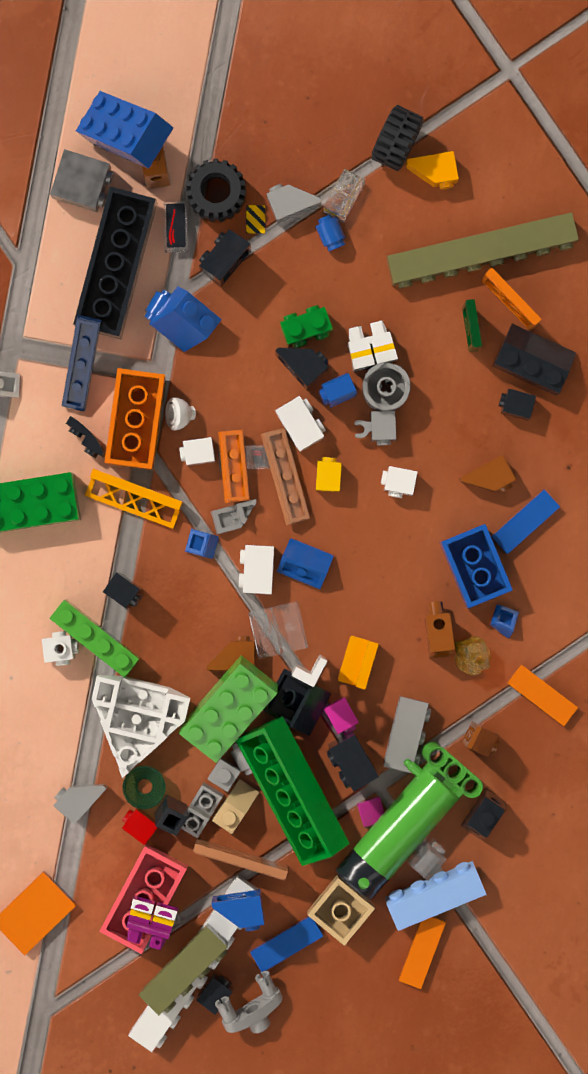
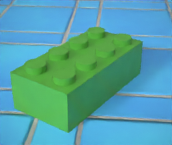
M241 655L186 717L185 722L180 725L179 734L216 763L276 696L278 684Z

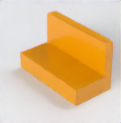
M350 636L338 681L365 689L378 643Z

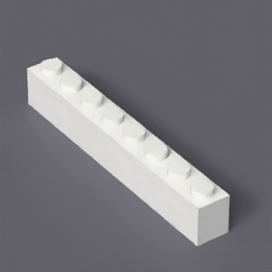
M237 875L225 894L257 890L258 888ZM216 910L212 911L201 927L202 929L208 923L228 943L226 950L229 949L235 940L232 935L236 929L242 930V928L237 927ZM214 960L208 967L214 970L219 962ZM204 976L201 980L197 977L191 983L194 987L184 997L180 994L174 1000L177 1004L167 1014L163 1011L158 1016L147 1006L130 1030L128 1036L151 1052L155 1047L160 1049L167 1038L164 1035L169 1027L173 1029L181 1018L178 1015L183 1007L185 1009L189 1007L194 999L192 993L196 987L201 989L208 977Z

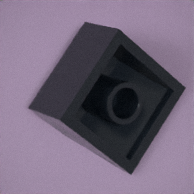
M230 229L226 234L224 232L220 233L214 241L216 246L211 252L205 251L199 259V262H201L199 265L200 270L221 287L251 252V244Z
M281 347L275 350V356L306 390L328 372L329 367L327 365L329 361L320 351L315 353L313 349Z
M284 668L276 682L278 684V692L263 711L276 719L283 716L289 727L310 736L331 693L317 685L314 687L293 677L292 672Z

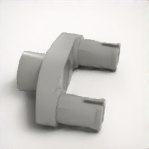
M269 971L260 972L262 978L259 974L255 977L263 992L262 995L247 1003L236 1012L229 997H222V1004L219 1000L215 1002V1006L223 1018L222 1024L227 1032L234 1033L250 1027L253 1033H260L270 1026L271 1022L268 1015L279 1006L283 996L279 988L275 987Z

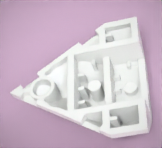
M97 675L92 701L101 719V725L113 756H115L122 778L160 745L177 727L185 722L190 697L170 687L130 677Z

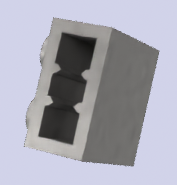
M64 149L50 195L53 199L98 212L99 207L103 208L107 196L104 190L106 184H111L114 171H111L110 163Z

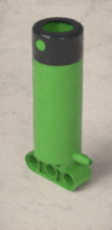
M430 742L424 746L422 755L427 763L423 768H420L410 759L404 761V765L415 777L336 867L337 874L367 900H372L463 794L469 798H475L483 790V784L480 779L436 742ZM434 750H440L439 757L431 760V753ZM457 765L456 773L448 775L449 767ZM474 780L473 788L465 790L466 783Z

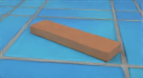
M285 428L262 433V441L286 525L310 519Z

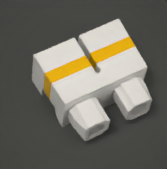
M383 321L371 323L370 327L373 336L366 338L363 336L361 326L349 329L350 342H348L353 372L372 368L375 366V363L377 365L380 363H392L398 360L391 334L387 332ZM370 345L372 346V349H373L374 359H373V355H372V351H371Z

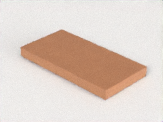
M199 838L194 846L193 852L286 880L288 865Z

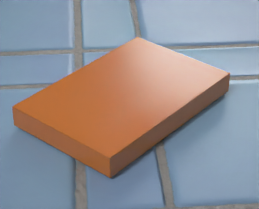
M493 268L485 273L482 282L531 331L542 319Z
M43 871L0 913V931L25 956L76 906V903Z

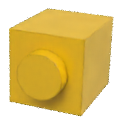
M323 457L322 461L317 462L316 491L340 492L341 463L337 462V458Z

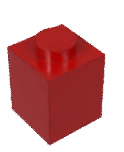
M138 807L135 811L129 809L121 820L125 823L122 829L143 845L147 843L158 828L155 826V820Z

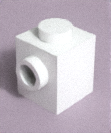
M389 466L388 471L383 470L381 485H385L384 491H389L388 496L402 498L403 494L412 496L417 471Z

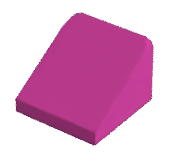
M380 796L357 803L364 827L373 825L384 813Z

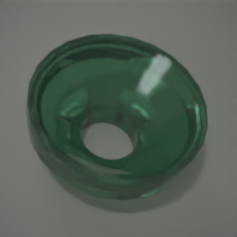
M150 766L135 767L126 775L123 781V794L127 802L133 807L150 809L162 801L166 791V783L164 777L157 769ZM143 779H147L152 783V790L148 793H142L138 788V783Z

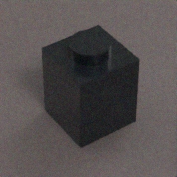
M508 389L506 394L501 393L498 407H502V414L528 421L531 418L536 396Z
M166 794L154 813L155 826L177 836L188 819L187 804Z
M213 974L198 994L196 1001L216 1015L219 1010L216 1008L215 1002L219 1000L222 1004L221 998L229 997L232 994L233 987L230 986L232 982L223 975L218 977L216 974Z

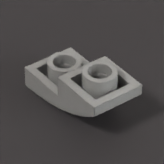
M203 782L187 809L188 819L181 829L198 839L224 794Z

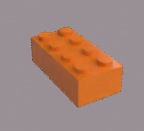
M117 368L104 463L154 471L166 384L165 374Z

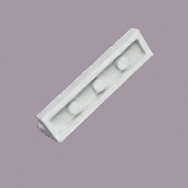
M319 654L311 671L296 664L292 670V676L314 687L327 663V659Z

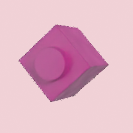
M345 697L324 707L338 734L343 732L346 735L357 729L355 725L359 722Z

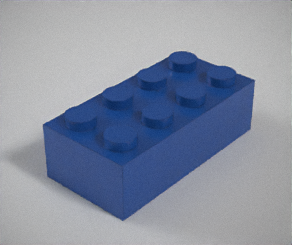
M99 91L87 113L81 119L76 132L93 145L149 169L174 127L155 112Z

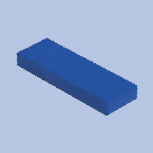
M544 489L491 537L508 554L559 509L560 506Z
M308 916L254 948L250 953L261 972L266 971L323 937V934L317 923Z

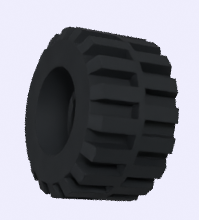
M398 104L393 107L372 150V160L395 171H399L407 160L421 130L423 116Z
M213 159L212 162L205 160L201 166L198 164L195 167V171L190 173L189 181L186 184L187 198L193 211L199 214L200 218L204 220L205 218L209 219V222H215V220L225 222L224 219L229 218L230 220L234 217L235 213L240 212L241 206L245 203L246 185L242 173L237 170L234 164L230 165L226 160H223V162L218 161V159ZM218 178L226 181L230 186V195L226 200L220 203H211L203 197L202 188L209 180Z

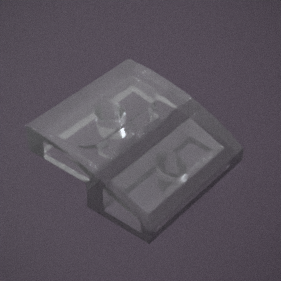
M298 601L248 613L259 659L308 648Z

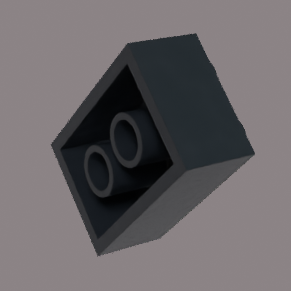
M353 731L328 744L327 756L334 768L340 767L339 777L346 789L351 787L354 792L379 777Z

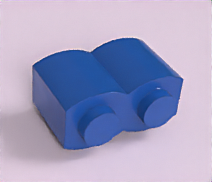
M345 373L321 384L319 395L324 406L328 404L332 408L356 397L357 391L349 373Z

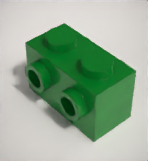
M319 305L307 308L306 313L297 316V313L284 316V321L280 322L287 347H303L307 345L306 341L314 338L316 341L330 337L329 333L333 331L326 308H320Z

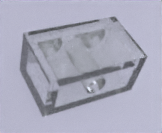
M425 838L407 860L413 869L429 881L447 858L444 855L445 850L443 846L435 839H432L430 842Z

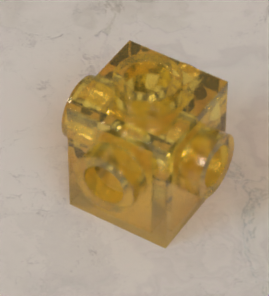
M474 636L454 642L457 653L455 655V662L460 670L469 675H479L483 670L490 668L489 660L491 659V653L486 646L485 640Z

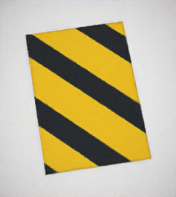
M246 205V233H265V205Z

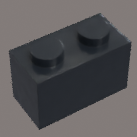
M120 572L115 573L102 591L126 609L130 608V606L136 607L143 597L140 593L143 588Z

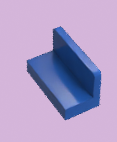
M290 538L277 572L321 589L333 555Z

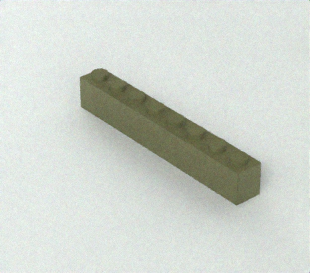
M571 212L388 255L386 261L392 286H398L399 289L413 286L412 282L419 280L422 283L435 281V277L444 275L445 278L459 275L458 271L467 269L468 273L481 270V266L490 264L491 267L505 264L504 260L512 258L514 262L527 259L529 254L536 253L537 256L550 254V250L559 248L560 251L574 248L573 244H576L579 239Z

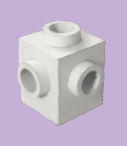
M66 631L54 632L51 638L42 639L44 663L55 661L56 666L70 664V659H75V654L79 653L77 640H73L71 635H66ZM59 644L63 645L64 651L62 653L58 650Z

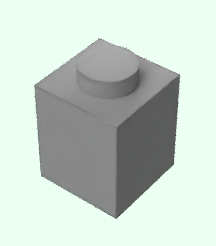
M221 757L210 773L208 780L228 792L241 770Z

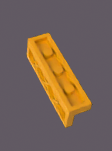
M92 469L91 480L85 493L86 497L174 529L183 505L182 501ZM96 480L105 483L109 493L102 496L92 494L91 492ZM109 485L116 487L117 489L111 491ZM120 490L127 491L131 501L121 505L116 502L113 494ZM132 494L138 495L140 497L133 499ZM110 495L113 501L105 499V497ZM143 498L150 500L153 507L152 510L145 513L140 512L135 503ZM154 502L159 503V504H162V505H161V506H158V507H155ZM133 503L135 509L129 508L127 506ZM165 506L175 509L171 522L162 520L157 510ZM155 512L157 518L148 514Z

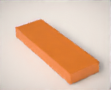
M243 430L218 432L225 503L250 501Z
M520 664L507 682V684L562 726L566 725L578 709L576 705L522 664Z
M431 917L419 923L398 979L400 982L419 989L422 988L446 921Z

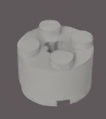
M380 363L373 366L366 373L362 383L363 398L376 411L397 410L405 403L410 393V379L407 373L400 366L392 363ZM381 383H384V384L390 383V384H391V387H390V391H391V392H390V393H388L387 391L382 392V391L380 390V389L382 388V384H381Z

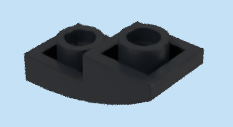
M70 416L66 422L70 426L69 432L79 438L85 435L81 445L86 447L84 452L95 459L98 455L104 457L106 453L97 438L83 424Z

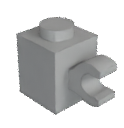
M371 411V422L363 420L354 422L355 425H362L364 427V432L355 434V438L362 439L371 432V441H377V446L391 445V441L396 440L395 411Z

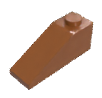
M471 721L461 741L467 748L485 756H489L490 753L494 754L500 744V741L497 740L498 734Z

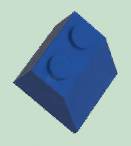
M177 286L149 324L179 349L186 352L206 340L222 319L191 293Z
M261 889L213 896L212 908L237 927L246 928V931H254L260 929V925H264L265 915Z

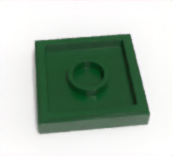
M475 299L466 300L463 304L462 312L468 350L470 352H477L482 347Z

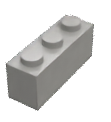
M399 696L383 762L384 767L411 773L404 765V761L410 759L417 765L419 764L420 755L417 754L418 745L423 746L426 732L422 731L424 722H429L431 708H428L429 703Z

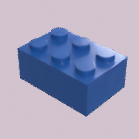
M486 524L439 542L466 608H471L513 590Z

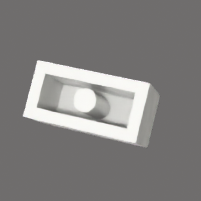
M300 396L278 408L275 412L298 451L302 452L323 439V432L326 430L319 419L314 420L310 414L313 408L308 400H302Z
M245 545V550L240 551V564H244V574L239 573V588H243V593L272 594L273 546Z

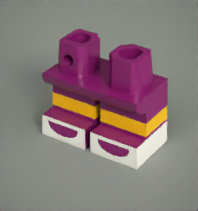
M134 896L126 928H129L127 941L140 944L143 932L152 935L149 947L161 950L166 939H169L179 908L158 902L151 923L150 919L156 901Z

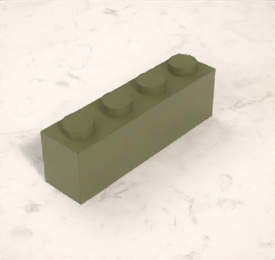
M207 923L140 990L138 996L158 1016L163 1011L167 1014L177 1004L174 1000L180 994L183 997L188 994L194 987L191 983L197 977L201 980L211 970L208 966L214 960L219 962L228 953L225 950L228 947V943Z

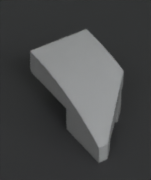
M256 499L211 511L216 533L221 534L241 528L247 521L252 508L257 503Z

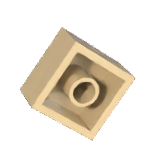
M337 874L307 910V915L345 946L374 911L375 907L373 903L357 893Z

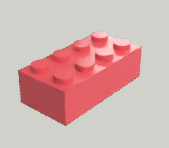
M146 843L99 932L142 954L152 936L151 934L143 932L140 944L127 941L129 928H126L134 896L156 901L150 919L152 923L157 903L169 904L188 865Z

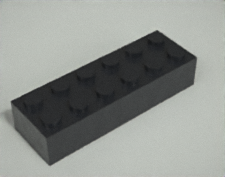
M109 187L73 322L74 326L76 325L78 315L102 320L99 334L122 339L158 204L156 198Z

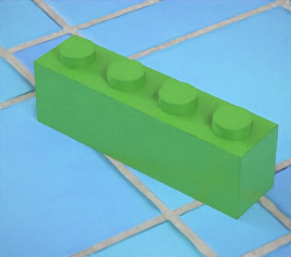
M67 599L63 600L49 618L124 678L141 659Z

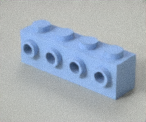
M471 861L469 863H460L454 869L447 872H438L432 878L425 881H416L406 889L394 890L389 896L385 897V900L399 931L486 895L474 863Z

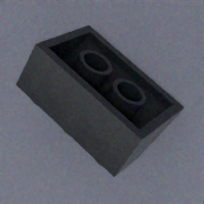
M512 323L492 367L557 396L560 394L570 372L576 352Z

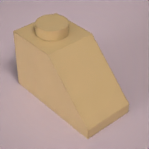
M239 779L212 821L232 834L249 810L259 791Z

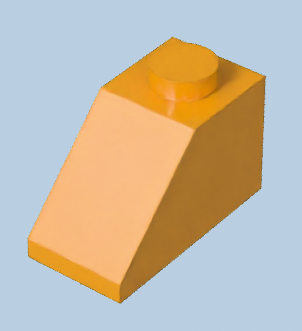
M454 151L411 158L406 161V168L432 187H440L441 190L449 189L458 182L459 178Z

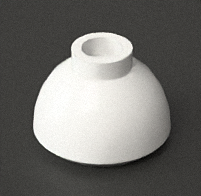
M172 397L166 404L165 417L168 426L172 430H180L188 425L190 420L195 419L196 411L194 406H189L186 401L180 398Z

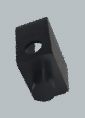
M485 789L461 826L479 839L487 838L504 814L506 802L488 789Z

